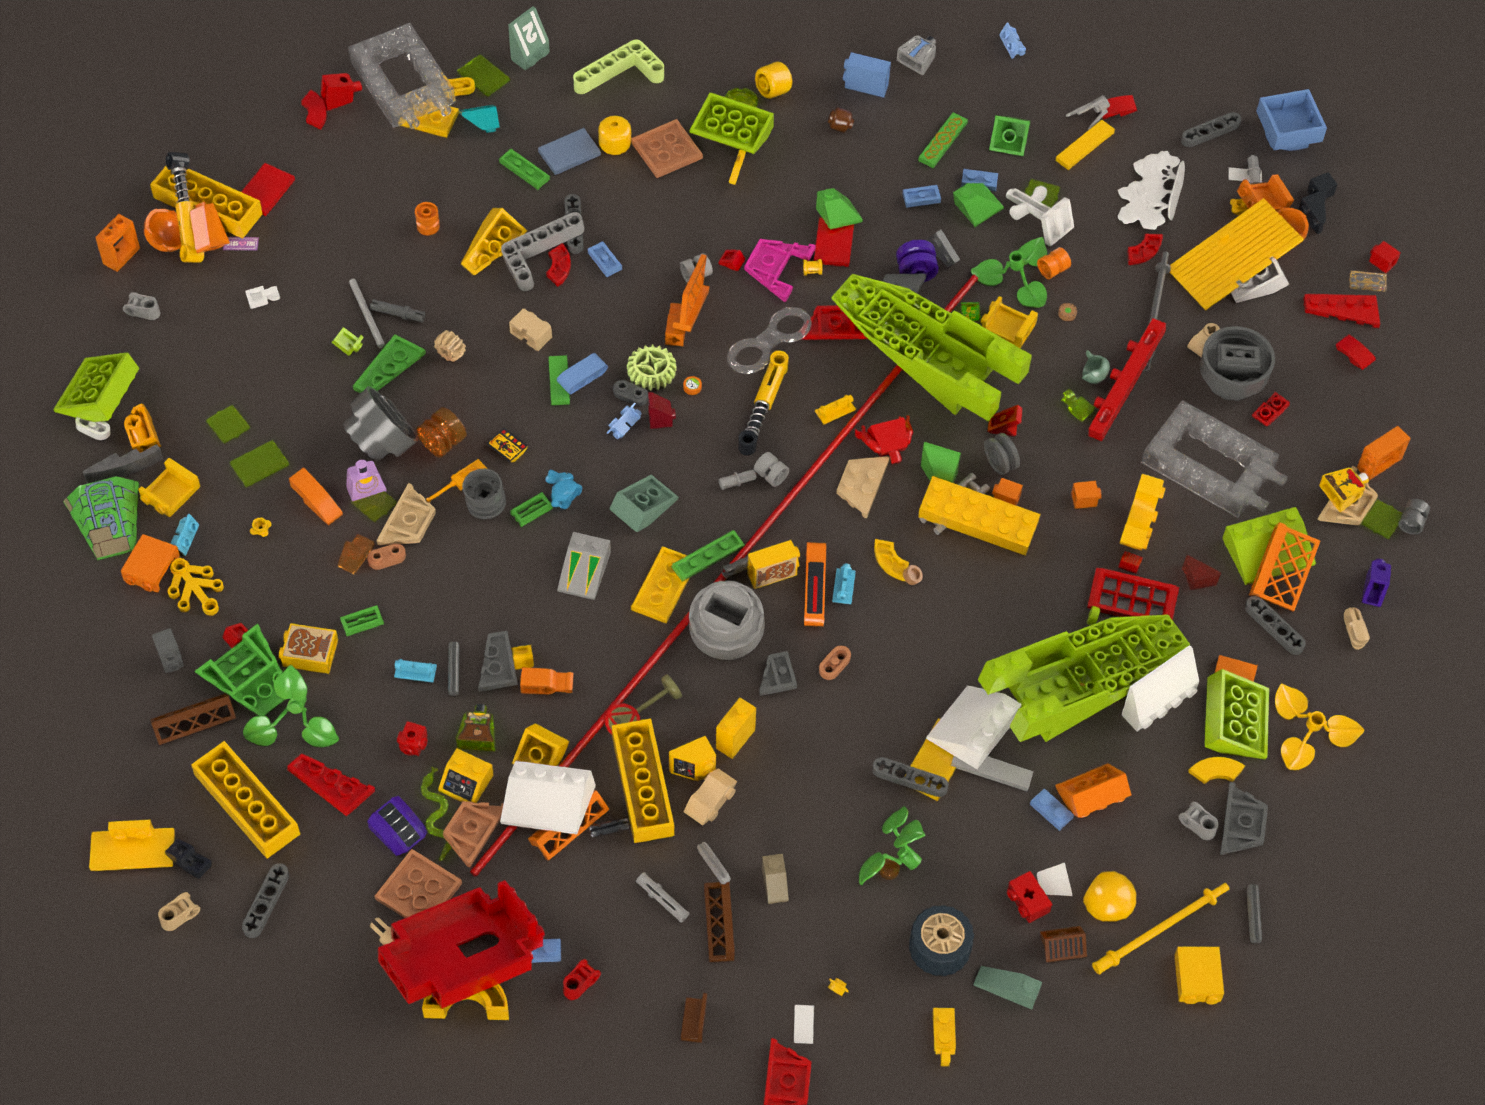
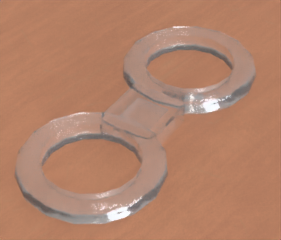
M783 308L771 317L769 328L758 335L756 339H742L729 349L727 355L728 364L733 370L743 374L755 373L763 369L770 359L771 349L781 342H795L808 334L812 325L811 317L800 308ZM786 316H798L804 321L803 327L793 334H783L776 328L777 323ZM745 347H757L763 352L761 359L753 365H741L735 360L739 350Z

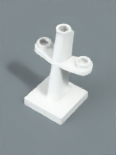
M1043 186L1036 187L1031 197L1016 188L1008 190L1006 198L1017 204L1010 209L1011 217L1019 220L1031 213L1040 219L1046 245L1051 247L1074 228L1070 199L1064 197L1050 208L1041 203L1047 195V189Z

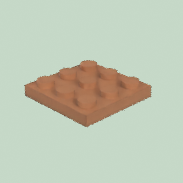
M677 119L631 138V143L656 178L703 159V154Z
M411 849L377 892L375 900L400 916L407 918L450 900L462 885V880Z

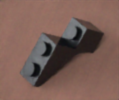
M1329 172L1310 179L1307 188L1309 196L1302 198L1299 210L1307 216L1309 226L1314 229L1316 234L1323 231V224L1326 222L1325 200L1334 196L1338 185Z

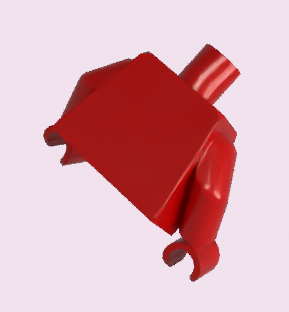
M907 415L906 420L904 417L901 418L899 416V419L871 425L867 432L865 426L862 425V431L855 429V436L857 439H861L872 451L878 453L880 457L889 455L892 464L902 462L900 452L908 447L913 435V429L909 422L910 416Z

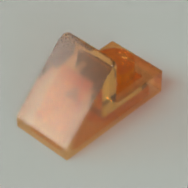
M359 534L356 535L352 543L346 541L338 567L355 574L375 546L374 541Z

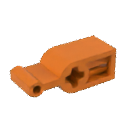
M670 304L665 332V345H684L686 331L673 328V322L682 304Z
M522 667L521 693L546 695L555 692L572 693L574 673H559L552 669Z

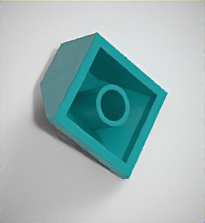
M495 105L459 110L463 117L480 129L486 130V133L494 132L496 128L500 127Z

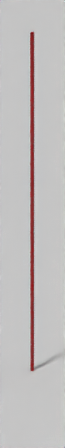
M972 275L944 309L951 312L976 283L978 277ZM895 366L729 564L744 558L902 371L900 366ZM721 573L714 582L725 581L727 578ZM689 612L562 761L559 767L568 768L605 724L608 710L612 706L623 703L689 624ZM509 825L471 869L470 873L476 877L518 826Z

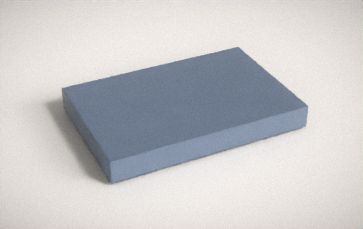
M584 128L538 148V152L554 175L601 155L600 149Z

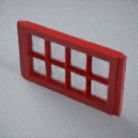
M1096 568L1087 608L1091 609L1092 606L1099 607L1100 612L1118 617L1169 615L1173 620L1179 587L1104 568Z

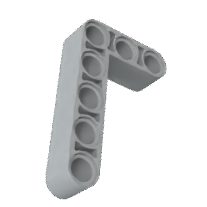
M573 212L502 245L501 251L504 261L520 290L529 291L534 287L531 271L525 262L526 259L577 237L584 232L585 227L582 216L579 213Z

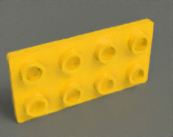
M151 820L109 822V831L92 832L89 864L91 871L173 866V861L165 854V851L174 843V828L154 829Z

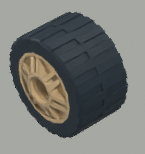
M935 905L931 906V908H926L916 917L912 925L909 940V952L911 953L912 960L924 972L935 976H947L956 973L969 960L974 941L973 926L968 917L954 907Z

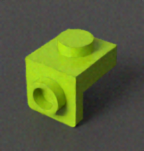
M343 327L332 343L350 356L353 351L357 353L362 347L361 340L364 337L360 335L357 338Z

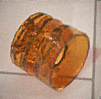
M440 407L431 415V420L426 419L423 424L416 428L417 435L423 445L432 454L441 458L452 450V445L457 446L467 436L461 421L445 407Z

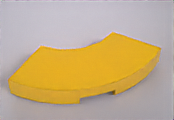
M740 149L729 179L731 184H736L746 154L744 150Z
M875 539L874 552L880 567L890 576L905 581L903 571L909 566V562L901 559L896 554L894 542Z
M1212 757L1197 762L1189 769L1188 773L1204 784L1216 778L1233 782L1243 771L1245 765L1230 758Z

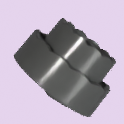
M1239 326L1225 327L1215 331L1206 340L1200 361V372L1214 394L1225 400L1239 401L1259 393L1266 386L1274 368L1275 353L1268 340L1258 332Z
M367 386L350 403L353 414L343 423L345 431L350 434L352 441L357 443L359 448L363 452L368 453V456L371 459H375L376 462H379L388 453H393L396 457H399L418 441L413 428L392 401L374 388Z

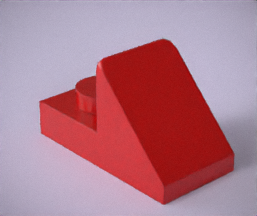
M1015 405L994 414L989 420L988 432L1016 436L1017 425L1021 424L1023 408Z

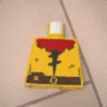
M1345 468L1323 475L1319 486L1337 510L1341 512L1362 497L1365 490L1364 484L1369 482V478L1364 472L1356 475L1352 468Z

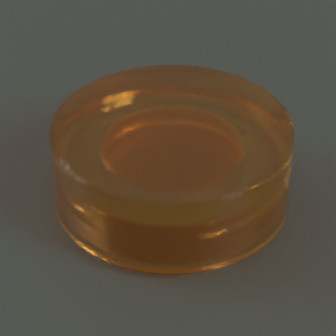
M885 859V864L879 873L887 880L895 879L899 875L900 865L895 861Z

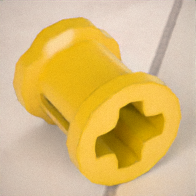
M818 259V261L803 260L804 276L815 273L822 275L821 259Z

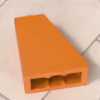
M202 202L195 205L196 209L190 211L197 254L216 250L229 244L230 242L214 204Z

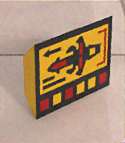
M506 428L501 429L486 443L509 462H515L524 454L528 447L527 444Z

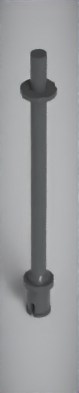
M1166 251L1162 252L1161 262L1155 265L1158 278L1149 324L1152 318L1156 320L1158 318L1165 274L1171 271V266L1167 264L1169 253ZM1155 351L1145 366L1144 371L1150 370Z

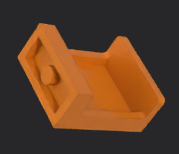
M1278 174L1272 175L1267 183L1250 184L1247 179H1244L1237 189L1239 196L1248 209L1263 198L1277 212L1281 208H1290L1294 201Z
M142 534L121 569L124 581L129 585L135 584L146 591L158 593L160 590L159 582L169 565L180 557L178 547Z

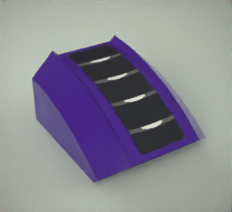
M399 796L392 797L391 800L372 813L367 821L369 829L396 856L410 850L426 836L428 831L421 820Z

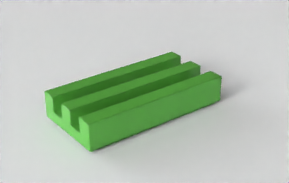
M541 492L510 511L511 515L515 517V520L522 527L550 511L553 507L551 502Z
M377 605L340 617L346 636L384 624ZM376 613L375 615H372V616H369V617H366V618L364 617V616H367V615ZM358 619L357 621H354V622H351V623H348V624L346 623V622H349V621Z

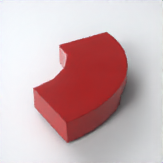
M310 90L301 100L302 105L308 110L306 123L321 130L327 118L326 106L323 99L316 92Z
M1145 234L1144 240L1140 244L1128 247V265L1141 264L1153 258L1161 247L1163 234Z
M563 243L548 252L552 265L546 272V276L557 287L566 280L571 268L570 255Z

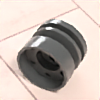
M484 468L474 470L465 477L462 489L470 514L479 519H491L498 516L506 506V496L499 474Z

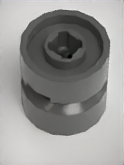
M1409 499L1399 521L1401 530L1409 534H1420L1423 531L1430 506L1423 500Z

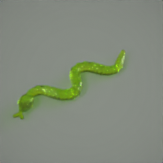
M431 767L432 772L423 778L421 793L425 798L439 802L441 807L426 819L425 827L428 833L444 838V830L435 828L433 824L437 819L446 814L449 806L444 796L427 790V787L434 780V772L438 771V768L434 769V767ZM447 840L439 861H442L451 849Z

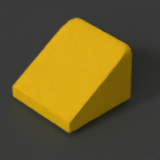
M531 645L511 648L516 670L522 669V667H534Z

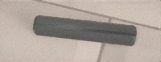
M450 642L448 644V694L450 696H457L459 694L458 642Z
M1250 884L1247 887L1251 943H1261L1259 887L1256 884Z

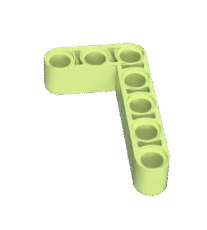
M632 40L577 71L573 76L574 91L578 94H585L634 65L651 82L661 83L664 80V64L643 42Z

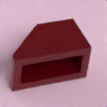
M648 392L650 429L673 427V419H676L675 408H671V402L653 392Z

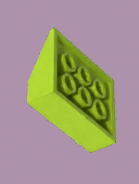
M709 93L689 131L692 134L755 154L767 140L774 127V113Z
M128 352L85 358L53 410L56 413L78 417L91 422L108 421L119 405L123 395L127 392L139 367Z
M1296 507L1226 526L1222 539L1245 585L1254 582L1272 531L1277 523L1281 522L1286 527L1307 535L1304 522ZM1286 533L1284 539L1287 545L1296 543L1294 536ZM1309 541L1301 543L1305 553L1312 551ZM1298 544L1289 548L1293 558L1302 555ZM1286 550L1279 552L1278 558L1281 563L1290 560ZM1303 557L1294 560L1298 570L1306 567ZM1315 558L1311 566H1314L1316 564ZM1291 562L1282 565L1285 573L1295 571ZM1279 567L1272 570L1271 574L1273 577L1282 575Z
M1224 669L1207 677L1205 747L1222 754L1266 759L1268 754L1269 688Z

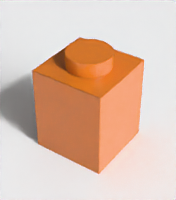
M1001 478L1000 483L995 484L992 494L995 495L994 498L1017 506L1023 485Z
M1096 481L1073 483L1071 495L1074 508L1097 507L1098 500L1101 499V489L1097 488Z

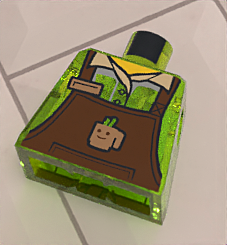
M476 704L474 712L464 713L456 737L458 749L495 752L493 714L486 713V705Z

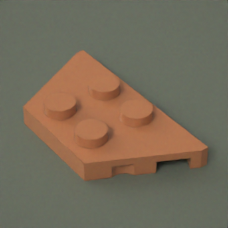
M463 801L443 831V837L467 867H471L501 820L503 803H501V806H489V803Z

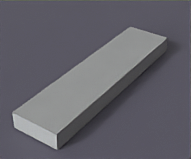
M956 756L953 757L951 766L1024 791H1028L1034 772L988 756L978 769H975Z

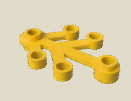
M175 559L170 566L171 573L174 576L171 586L168 588L169 597L176 599L180 596L178 587L181 578H183L186 583L181 600L178 602L179 610L181 612L190 610L189 600L193 591L201 601L204 613L209 616L215 615L219 610L217 601L213 598H208L200 587L212 588L214 592H221L224 589L222 580H209L214 574L210 566L189 565L185 559ZM190 573L202 574V577L205 579L193 578Z

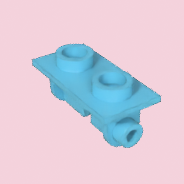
M190 514L180 519L176 533L179 535H174L170 543L177 546L178 551L184 556L187 555L199 527L198 522Z
M845 563L840 569L837 568L832 602L852 603L856 571L852 570L850 564Z
M402 659L396 660L394 678L433 683L437 665Z

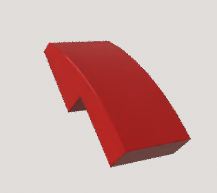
M1133 95L1107 99L1110 107L1107 108L1108 113L1102 118L1104 120L1118 114L1122 117L1136 112L1137 108Z
M1350 334L1336 344V349L1348 356L1350 363L1361 370L1376 360V357Z
M1275 392L1266 403L1263 402L1252 414V417L1267 427L1289 407L1290 402Z

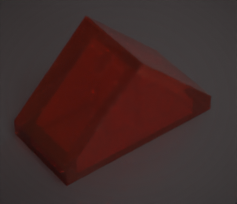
M1189 555L1186 556L1182 568L1190 590L1216 586L1218 584L1221 572Z

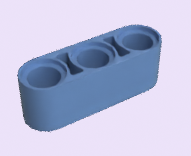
M593 353L562 372L557 378V382L569 394H573L603 375L608 366L596 353Z

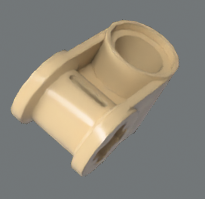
M1214 323L1205 325L1190 340L1187 348L1202 357L1206 340L1211 334L1220 329L1219 326Z
M184 892L159 910L160 924L164 930L173 931L186 921L194 918L199 913L200 907L191 901L188 892ZM173 916L172 919L165 920L166 917Z

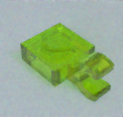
M1070 389L1064 392L1065 396L1062 400L1069 405L1068 411L1081 422L1094 411L1095 407L1082 396L1077 399L1074 392Z

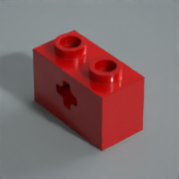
M1031 871L1009 881L1008 897L1011 901H1015L1021 917L1026 918L1028 923L1050 913L1052 903Z

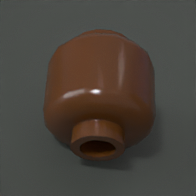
M837 107L835 110H831L828 123H830L831 129L844 133L848 128H852L854 119L852 118L851 111Z

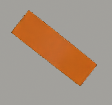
M304 467L289 478L291 488L303 498L304 503L327 525H330L343 515V512L330 495Z

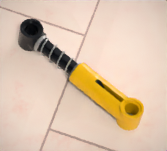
M168 152L165 164L166 168L171 170L174 175L173 181L176 184L174 188L177 190L175 195L178 197L175 207L181 239L180 258L182 262L201 263L204 259V252L197 254L195 249L190 211L194 210L193 202L189 201V189H187L186 184L188 181L185 178L187 175L186 170L190 163L189 155L181 152Z
M775 351L771 354L769 366L754 401L756 407L750 416L751 421L747 423L748 427L739 434L738 450L743 455L749 456L756 452L759 428L763 425L762 420L765 419L764 415L768 412L767 410L771 409L784 374L788 371L789 357L783 351Z

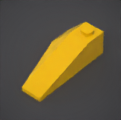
M492 208L482 222L461 265L472 275H476L496 258L503 255L501 247L504 243L524 235L527 230L503 208Z

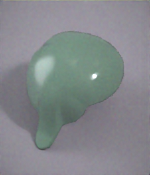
M1087 350L1088 361L1083 369L1081 379L1092 384H1098L1107 377L1110 363L1105 357L1093 355Z

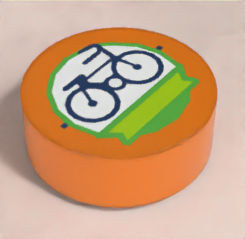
M695 376L687 377L683 382V389L689 395H696L702 389V382Z

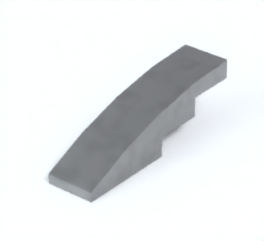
M157 444L142 453H139L137 449L130 451L122 457L114 453L84 470L83 474L87 484L116 476L124 477L162 461L163 456Z

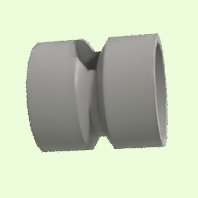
M701 254L694 256L693 260L687 259L680 262V270L687 283ZM708 257L706 258L704 278L713 273Z
M771 452L764 453L754 465L755 472L761 477H765V480L773 487L780 485L789 474V468L781 461L778 462V458Z

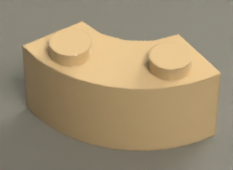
M720 769L709 773L701 787L690 797L684 813L701 825L708 821L712 822L717 817L718 810L725 801L733 797L737 781Z

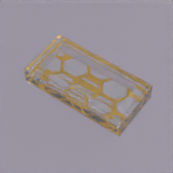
M1350 271V289L1386 292L1387 274Z

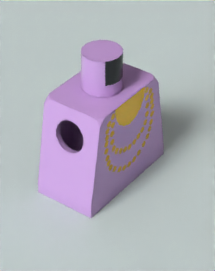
M359 460L356 462V466L347 469L346 488L352 502L387 491L373 461Z

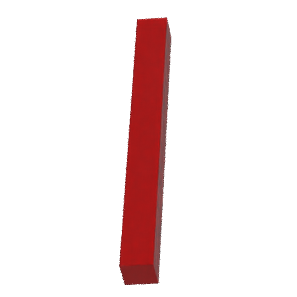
M1152 318L1138 343L1132 340L1129 341L1126 350L1132 352V355L1122 371L1116 368L1112 370L1110 378L1116 380L1107 398L1097 397L1094 402V407L1100 410L1089 427L1090 437L1103 441L1166 332V323Z

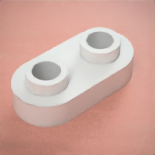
M78 417L75 420L78 431L97 440L107 439L111 434L110 425L104 421L91 422Z

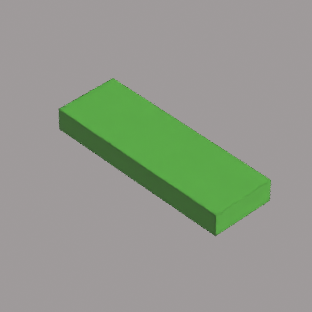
M510 149L499 158V163L537 190L550 180L548 174L513 149Z
M567 355L549 356L551 405L570 404L569 393L557 382L559 375L568 369Z

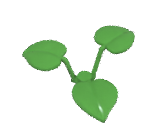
M1043 237L1031 240L1018 251H1013L1009 256L1010 261L1006 262L1004 269L1002 264L995 259L985 260L971 269L972 275L978 277V282L987 286H995L1003 281L1002 274L1006 273L1010 266L1014 271L1021 272L1025 287L1020 288L1017 292L1019 303L1033 308L1042 307L1046 303L1047 292L1044 285L1038 281H1033L1028 285L1023 270L1024 265L1027 264L1038 266V259L1047 255Z
M289 665L274 682L276 694L282 699H290L285 710L273 723H270L267 716H255L247 722L243 730V735L248 741L259 746H268L275 742L277 731L274 726L277 725L288 711L293 714L302 712L303 724L306 726L302 732V737L308 744L315 747H327L339 740L334 726L326 718L313 717L309 723L307 722V709L304 707L307 701V685L301 674L292 665Z
M905 806L888 817L882 827V831L885 834L893 831L897 836L894 846L900 848L897 853L899 857L895 858L888 854L882 855L880 852L873 854L861 867L859 873V883L861 885L882 869L885 859L895 861L899 865L903 863L910 870L915 869L921 863L922 858L907 845L925 836L921 823L918 820H914L907 824L900 834L897 830V827L903 825L908 817V809Z

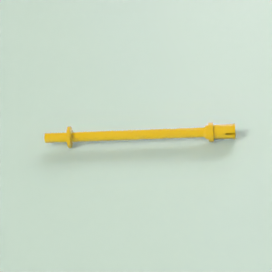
M1223 883L1212 891L1208 888L1204 889V896L1119 950H1109L1106 952L1104 957L1092 963L1094 971L1100 975L1108 968L1116 967L1119 965L1120 958L1207 903L1213 906L1216 905V898L1228 891L1229 886L1227 883Z

